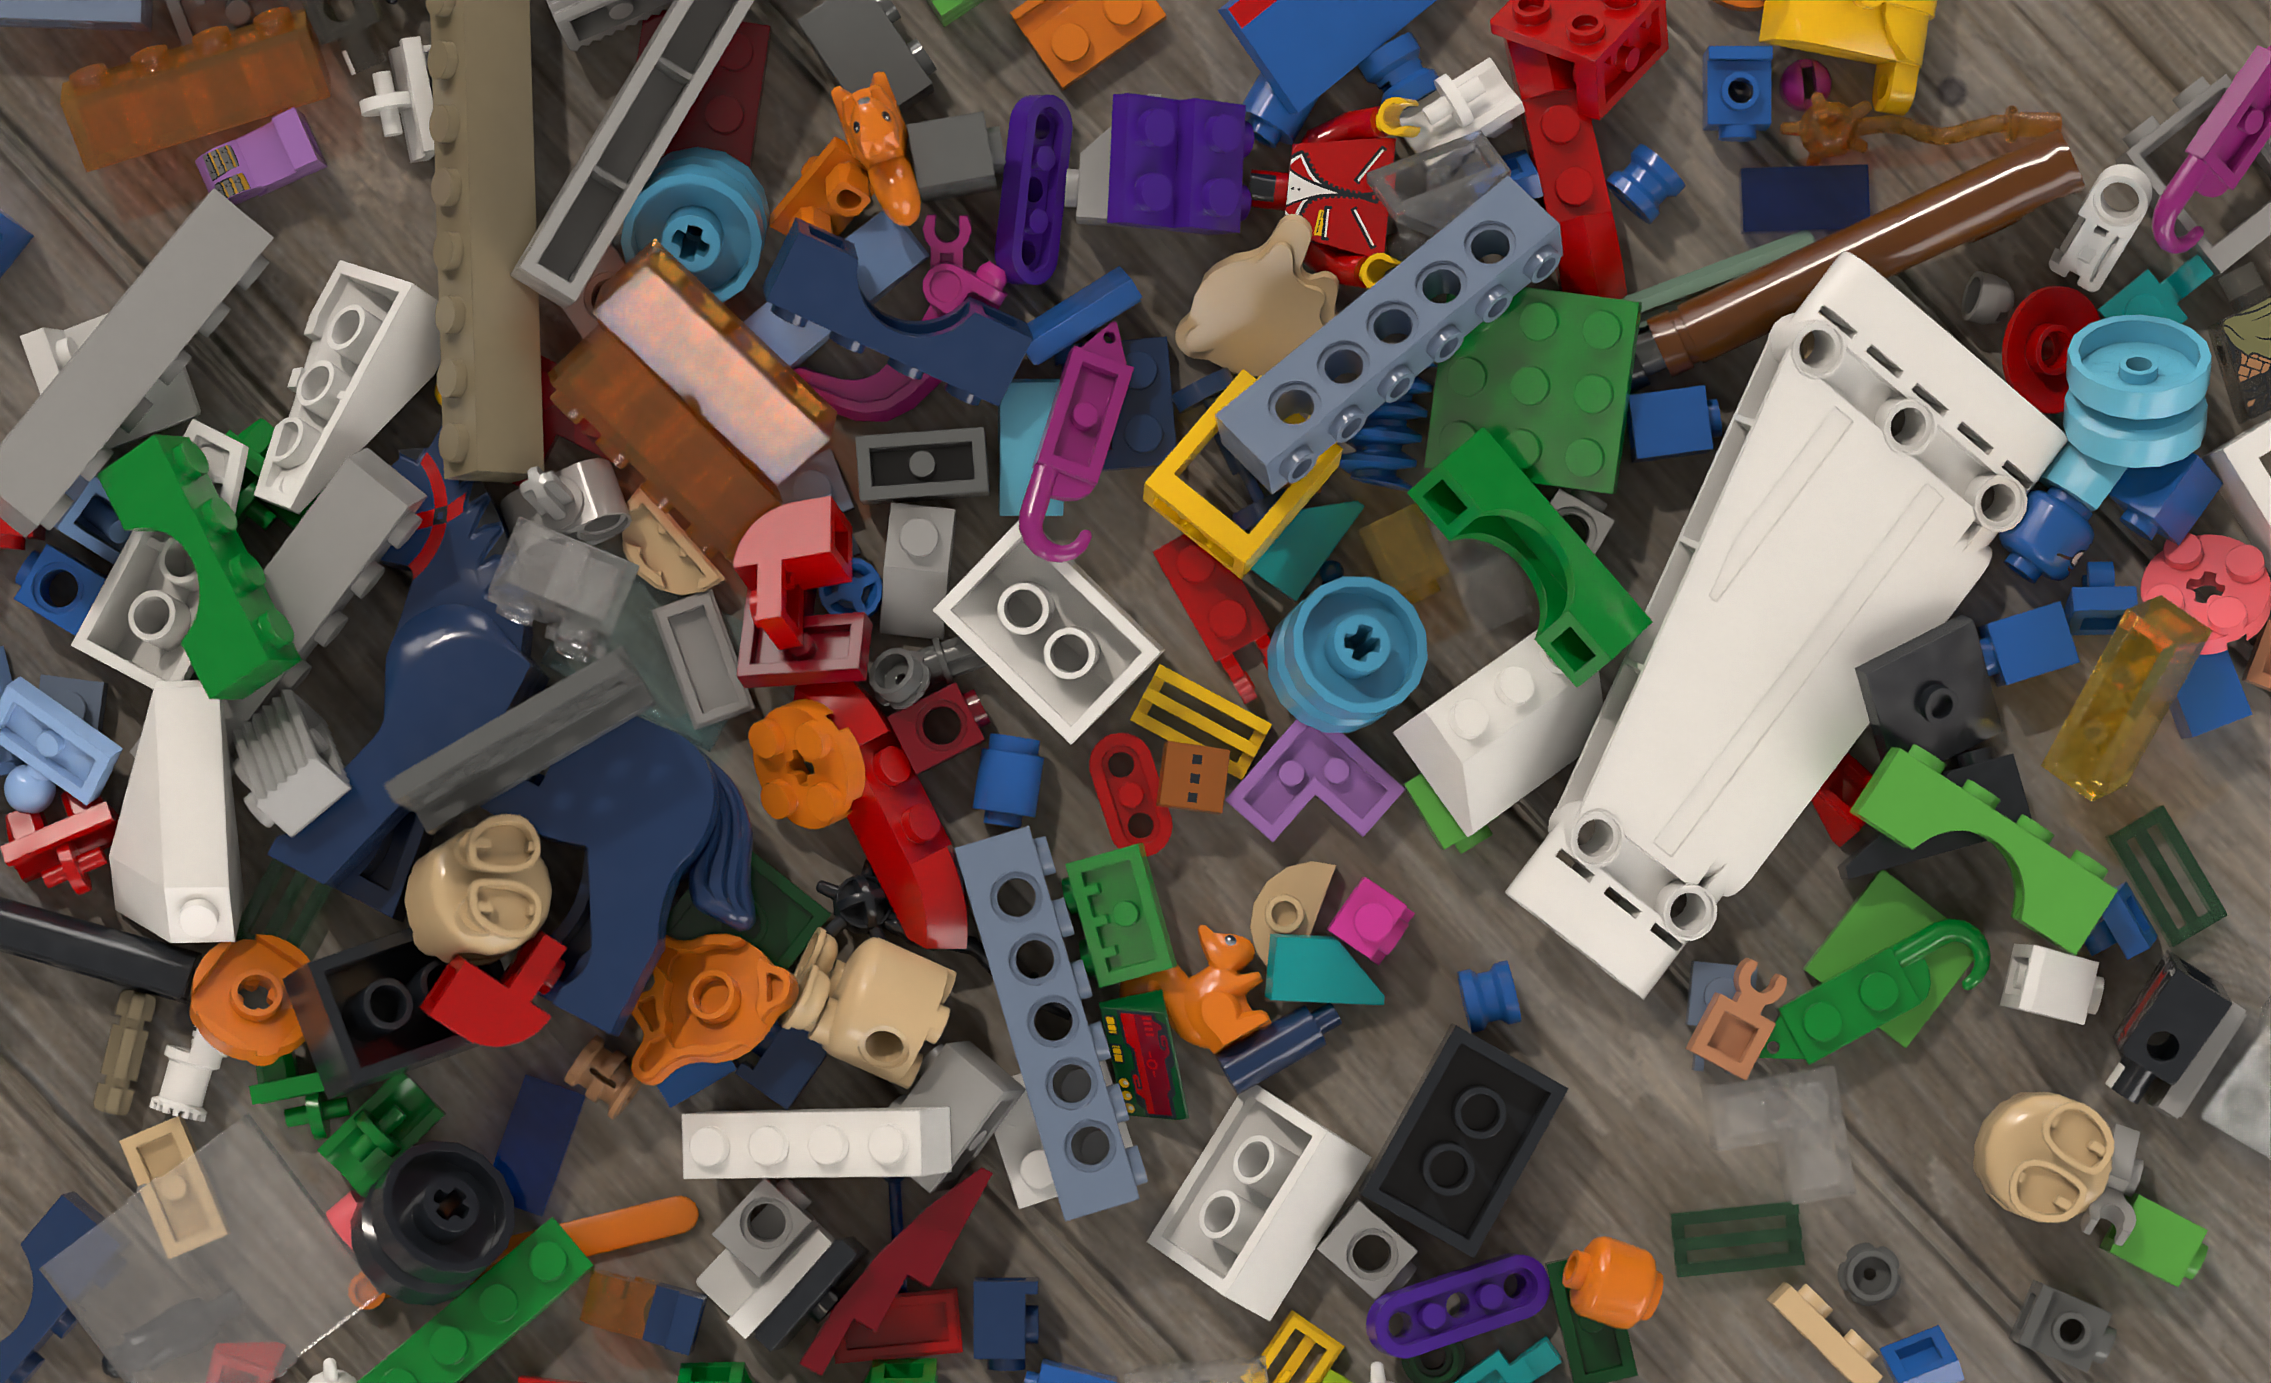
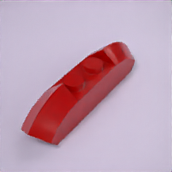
M1504 38L1514 90L1526 111L1520 117L1529 157L1538 172L1543 196L1539 197L1540 205L1560 224L1563 256L1555 269L1559 290L1569 293L1623 299L1627 295V288L1615 221L1592 119L1578 113L1576 84L1572 77L1574 63Z
M856 681L797 685L793 701L809 699L824 704L833 711V713L826 717L835 724L839 731L848 727L859 745L865 767V787L862 796L852 801L850 810L853 811L847 816V819L907 938L926 949H967L969 900L956 852L885 713L870 694Z

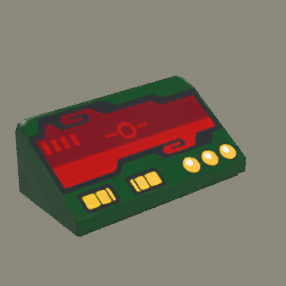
M1162 989L1099 1002L1116 1083L1120 1085L1128 1115L1170 1120L1188 1119L1189 1113Z

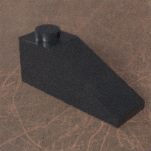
M1993 745L1956 755L1959 767L1941 773L1942 776L1961 788L1969 779L1994 794L2001 800L1995 810L2014 823L2018 821L2021 815L2032 819L2014 754L1996 757ZM1877 831L1837 868L1841 879H1851L1987 840L1970 831H1950L1933 836L1914 849L1902 847Z

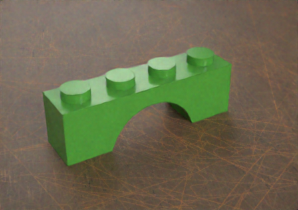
M1913 744L1907 753L1901 748L1891 747L1849 812L1902 847L1914 849L1933 836L1950 831H1970L1983 837L2001 853L2010 869L2014 886L2011 918L2062 951L2076 955L2118 891L2103 880L2109 870L2078 850H2075L2071 858L2057 851L2049 845L2055 835L2025 815H2021L2018 821L2014 823L1995 810L2001 800L1975 782L1967 779L1961 788L1941 775L1946 764L1923 748Z

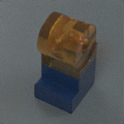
M592 1269L579 1320L604 1330L664 1346V1349L689 1356L694 1351L708 1295L639 1276L634 1278L610 1271Z

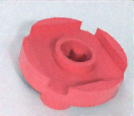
M2188 533L2180 545L2167 539L2163 550L2155 555L2146 567L2141 581L2142 609L2146 620L2148 619L2156 628L2157 636L2165 644L2186 653L2209 655L2227 651V643L2236 641L2245 634L2247 640L2256 635L2266 623L2271 611V581L2265 567V559L2262 552L2255 546L2246 545L2239 540L2227 536L2213 534L2195 536ZM2201 586H2214L2216 590L2223 592L2221 596L2211 595L2207 603H2200L2196 601L2194 590Z

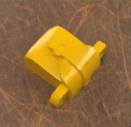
M1765 0L1758 42L1875 64L1876 71L1872 91V103L1875 111L1904 116L1909 111L1914 100L1918 73L1923 63L1928 24L1930 20L1935 18L1937 0Z

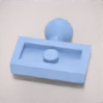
M21 676L6 686L0 698V745L26 763L14 768L5 780L4 794L9 805L22 813L34 814L42 812L52 803L56 793V784L86 806L97 799L123 748Z

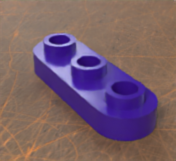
M1027 95L1015 104L1010 116L1005 155L1006 164L1004 165L995 244L996 265L1005 271L1007 281L1015 285H1039L1046 282L1054 273L1058 262L1073 123L1069 108L1062 99L1055 95Z
M1515 1253L1503 1254L1382 1295L1372 1304L1367 1314V1335L1372 1345L1383 1354L1398 1358L1415 1357L1534 1316L1547 1302L1550 1292L1549 1276L1544 1266L1533 1257ZM1513 1274L1517 1279V1289L1514 1294L1508 1297L1504 1291V1281L1509 1275ZM1456 1293L1460 1298V1308L1456 1314L1451 1316L1447 1311L1446 1304L1448 1298ZM1399 1312L1403 1318V1327L1398 1334L1392 1335L1389 1330V1320L1395 1313Z

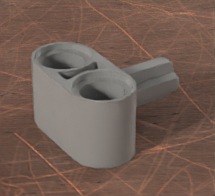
M603 458L584 460L555 473L553 471L544 473L539 466L532 467L527 470L528 480L520 484L519 489L508 494L499 505L519 563L526 568L544 567L572 556L620 534L629 527L632 521L612 464L609 460Z

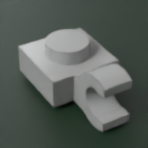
M2116 1123L2111 1131L2114 1139L2112 1170L2109 1174L2104 1193L2090 1204L2082 1216L2081 1230L2083 1233L2090 1235L2099 1218L2107 1219L2116 1228L2114 1244L2122 1246L2136 1225V1214L2131 1205L2125 1200L2124 1195L2131 1197L2134 1194L2142 1175L2144 1161L2135 1158L2140 1132Z

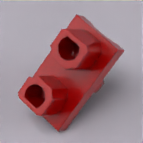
M64 791L60 796L68 818L49 826L43 811L33 814L22 813L16 810L7 814L5 821L9 843L0 846V850L5 864L8 867L13 866L25 884L42 877L48 889L69 881L73 890L79 896L92 890V883L88 872L108 863L103 850L112 846L119 820L118 813L105 801L102 794L86 806L74 796Z

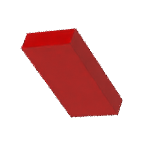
M958 1287L898 1292L876 1332L855 1321L851 1322L834 1353L835 1364L963 1352Z

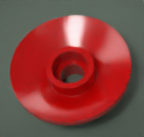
M2048 286L2038 289L2020 303L2007 325L2002 345V366L2005 380L2008 385L2041 413L2052 414L2064 411V400L2069 389L2066 378L2068 347L2077 332L2088 324L2101 320L2096 308L2084 294L2064 286Z

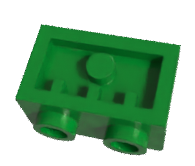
M1143 842L1065 864L1068 877L1062 878L1064 899L1072 915L1079 914L1086 937L1079 940L1080 956L1088 976L1096 975L1099 988L1177 966Z

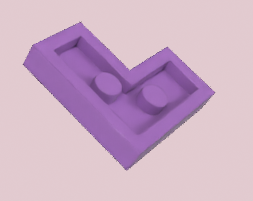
M1296 719L1225 801L1271 842H1274L1315 795L1360 836L1364 837L1405 791V788L1343 733L1322 732Z

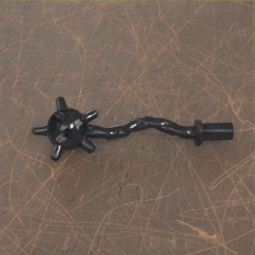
M868 859L864 862L861 874L847 878L839 886L824 880H820L817 883L816 891L833 900L835 918L824 928L827 934L834 937L846 929L856 934H869L870 938H881L887 941L883 928H885L890 933L903 938L908 944L924 948L907 938ZM968 935L967 949H947L970 954L992 976L984 946L976 937ZM1034 971L1028 978L1038 979L1039 973ZM1050 1002L1040 1008L1065 1020H1069L1071 1017L1069 1009L1061 1003Z

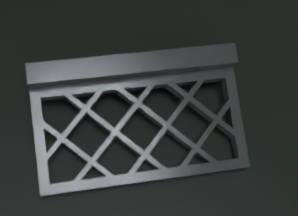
M620 646L403 771L396 778L385 783L384 786L393 802L416 812L427 833L432 835L657 705L626 648Z

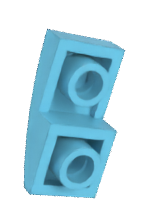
M1012 379L998 407V510L1000 516H1019L1033 471L1032 466L1060 379ZM1050 499L1045 516H1063L1064 501Z

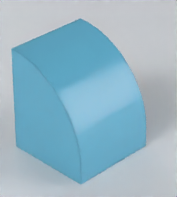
M2068 441L2038 481L2048 488L2050 486L2060 488L2092 512L2098 509L2128 467L2105 464L2082 454Z

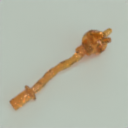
M1816 92L1811 96L1812 105L1807 109L1800 121L1783 122L1780 125V132L1783 135L1800 137L1802 145L1809 152L1806 165L1811 169H1815L1823 157L1842 156L1847 154L1850 149L1865 153L1868 149V143L1859 136L1891 133L1906 135L1917 142L1940 146L1960 143L1992 133H2004L2005 140L2009 143H2014L2018 137H2042L2057 129L2061 132L2062 117L2059 112H2019L2016 106L2009 105L2004 115H1990L1959 125L1940 128L1920 124L1912 118L1901 116L1864 117L1872 110L1870 102L1865 100L1849 108L1840 102H1826L1823 94Z

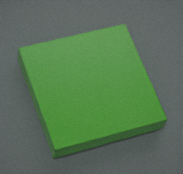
M1885 870L1877 871L1802 970L1819 983H1822L1926 926L1947 918ZM1952 942L1925 956L1931 980L1928 996L1922 1004L1878 1028L1899 1045L1907 1048L1973 962L1974 956L1972 951L1965 944Z

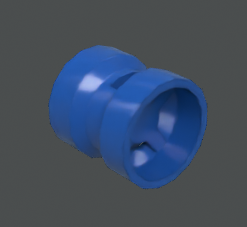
M1407 32L1383 45L1357 65L1368 83L1376 84L1379 90L1382 89L1384 92L1381 104L1391 97L1412 99L1418 102L1437 90L1434 80L1439 76L1434 69L1423 68L1421 65L1422 61L1419 58L1421 47L1411 32Z

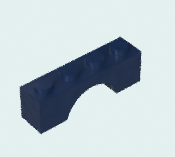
M797 217L763 283L765 299L773 304L770 309L771 312L784 321L799 327H805L809 320L831 330L829 338L838 345L856 353H864L866 347L888 356L887 364L901 374L921 380L924 373L947 383L944 389L950 395L974 406H978L983 399L999 407L1033 339L1027 322L970 296L951 312L931 320L908 321L882 312L868 300L858 284V256L854 243Z
M74 1191L62 1194L20 1244L31 1267L33 1292L30 1306L22 1322L9 1336L0 1341V1383H27L45 1361V1358L38 1353L53 1334L63 1339L86 1313L87 1310L79 1303L96 1284L104 1290L128 1263V1260L121 1253L132 1240Z

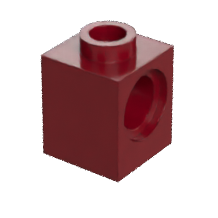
M956 682L887 717L918 776L985 742L986 739L980 728L991 723L975 690L972 689L962 694ZM938 708H949L955 711L961 721V730L957 738L951 743L944 745L931 742L926 736L924 729L927 716Z

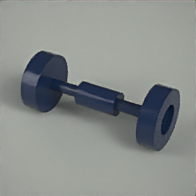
M1227 367L1195 381L1174 393L1171 397L1180 414L1202 404L1208 410L1216 401L1215 398L1223 393L1234 378ZM1218 431L1213 438L1232 475H1240L1253 501L1251 505L1232 515L1235 524L1244 531L1254 528L1289 487L1265 497L1255 476L1222 444Z

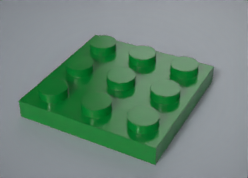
M1524 287L1512 297L1509 307L1500 317L1489 323L1484 321L1464 337L1461 346L1450 358L1438 363L1424 468L1434 469L1447 456L1484 427L1532 483L1616 494L1642 302ZM1447 294L1446 303L1451 302L1457 296Z

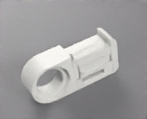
M2117 164L2108 167L2099 175L2083 201L2078 212L2079 217L2060 246V250L2056 247L2049 261V267L2052 271L2062 277H2066L2068 272L2072 271L2080 276L2077 285L2090 292L2100 289L2144 218L2151 202L2152 185L2143 171L2132 165ZM2112 183L2128 184L2136 191L2139 204L2128 211L2115 210L2105 201L2103 190Z

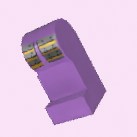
M293 107L271 118L272 122L235 140L221 144L195 160V164L208 193L215 188L230 202L237 205L257 195L261 197L328 167L305 115Z

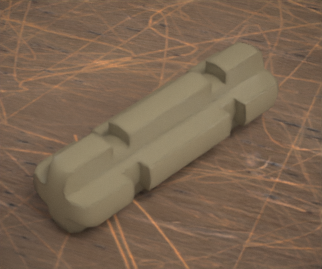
M123 989L119 993L114 1014L120 1015L118 1024L112 1023L100 1069V1073L106 1076L104 1083L97 1082L92 1102L93 1107L99 1111L114 1115H127L131 1110L135 1090L129 1089L131 1080L138 1081L150 1033L144 1030L146 1021L152 1022L157 1004L156 997L149 993L132 989Z

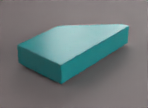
M1351 501L1302 509L1251 568V571L1296 603L1365 506L1359 501Z
M1270 933L1265 987L1266 998L1276 1001L1384 1005V994L1338 939L1331 936Z

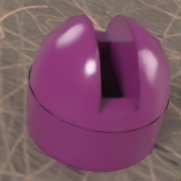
M1800 59L1790 64L1783 72L1779 83L1780 94L1784 102L1792 109L1802 112L1819 108L1827 100L1832 89V78L1828 69L1814 59ZM1801 68L1812 69L1815 98L1804 99V81Z

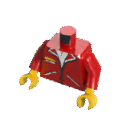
M1391 97L1385 100L1381 106L1344 112L1308 130L1301 143L1292 145L1289 173L1251 169L1249 184L1252 199L1251 207L1285 211L1284 217L1289 214H1297L1304 217L1310 223L1312 237L1302 263L1315 273L1329 271L1337 276L1341 285L1370 289L1384 277V274L1390 268L1396 267L1401 263V261L1384 253L1396 147L1395 138L1384 137L1388 135L1406 138L1418 136L1420 127L1401 126L1400 115L1405 108L1419 106L1416 100Z

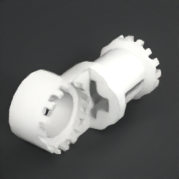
M197 1028L192 1033L194 1039L191 1040V1049L166 1045L164 1055L169 1058L168 1066L159 1096L151 1098L149 1107L167 1114L173 1111L172 1115L177 1117L178 1113H182V1118L205 1122L207 1111L202 1106L212 1071L220 1069L223 1057L226 1058L227 1055L211 1046Z

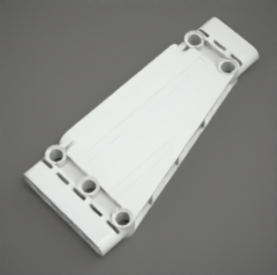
M1842 251L1796 313L1781 317L1773 325L1767 343L1646 608L1645 613L1653 623L1631 642L1558 806L1554 809L1549 819L1548 836L1505 891L1515 902L1643 1000L1686 943L1703 937L1711 930L1717 916L1716 904L1721 897H1729L1736 894L1752 879L1870 723L1855 668L1947 622L1988 567L1992 557V549L1989 547V544L1998 532L2013 529L2022 520L2027 509V494L2068 442L2066 434L1882 275L1853 254ZM1812 331L1815 338L1814 348L1806 359L1801 360L1799 354L1800 343L1803 337ZM1903 409L1905 424L1902 430L1893 437L1891 421L1894 415ZM1990 486H1993L1995 492L1994 500L1991 506L1985 512H1982L1981 498L1984 492ZM1594 819L1595 832L1592 838L1586 844L1579 846L1577 839L1581 827L1586 822ZM1559 851L1575 862L1571 868L1556 857ZM1607 888L1621 899L1618 904L1603 894ZM1686 893L1687 902L1683 912L1671 919L1670 910L1674 900ZM1653 925L1668 935L1665 941L1650 931Z

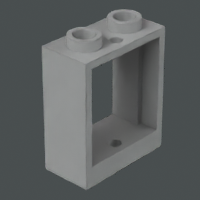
M2227 74L2211 86L2203 76L2172 99L2180 110L2160 125L2152 115L2122 138L2130 149L2115 161L2117 164L2135 166L2147 175L2152 185L2153 192L2150 206L2155 209L2166 185L2144 158L2211 105L2215 108L2232 83ZM2271 136L2255 158L2270 179ZM2271 200L2212 245L2208 238L2203 235L2198 243L2187 251L2191 257L2198 254L2214 273L2208 278L2209 280L2221 274L2271 235ZM2184 208L2175 223L2174 233L2177 237L2186 235L2192 228L2197 226Z

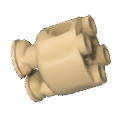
M503 814L493 816L482 821L474 828L463 830L416 861L408 878L404 902L409 926L413 930L414 943L421 952L429 956H436L447 963L453 960L455 956L460 955L474 965L482 966L495 962L536 936L548 917L552 887L548 868L540 857V841L535 828L527 819L519 815Z
M818 927L806 946L794 972L799 987L798 996L794 1005L784 1012L781 1026L787 1030L791 1027L808 1031V1039L820 1043L822 1048L831 1056L908 1089L912 1085L921 1066L923 1054L919 1053L924 1041L935 1044L945 1028L950 1008L943 1006L953 988L957 972L884 939L875 937L865 940L845 963L836 959L838 944L835 938L827 934L826 929Z
M2020 1092L2013 1095L2010 1099L1999 1103L1982 1122L1974 1144L1975 1157L1973 1169L1976 1176L1980 1179L1985 1192L2004 1210L2036 1222H2063L2087 1211L2090 1204L2104 1193L2109 1174L2112 1170L2114 1139L2106 1121L2091 1107L2055 1093Z

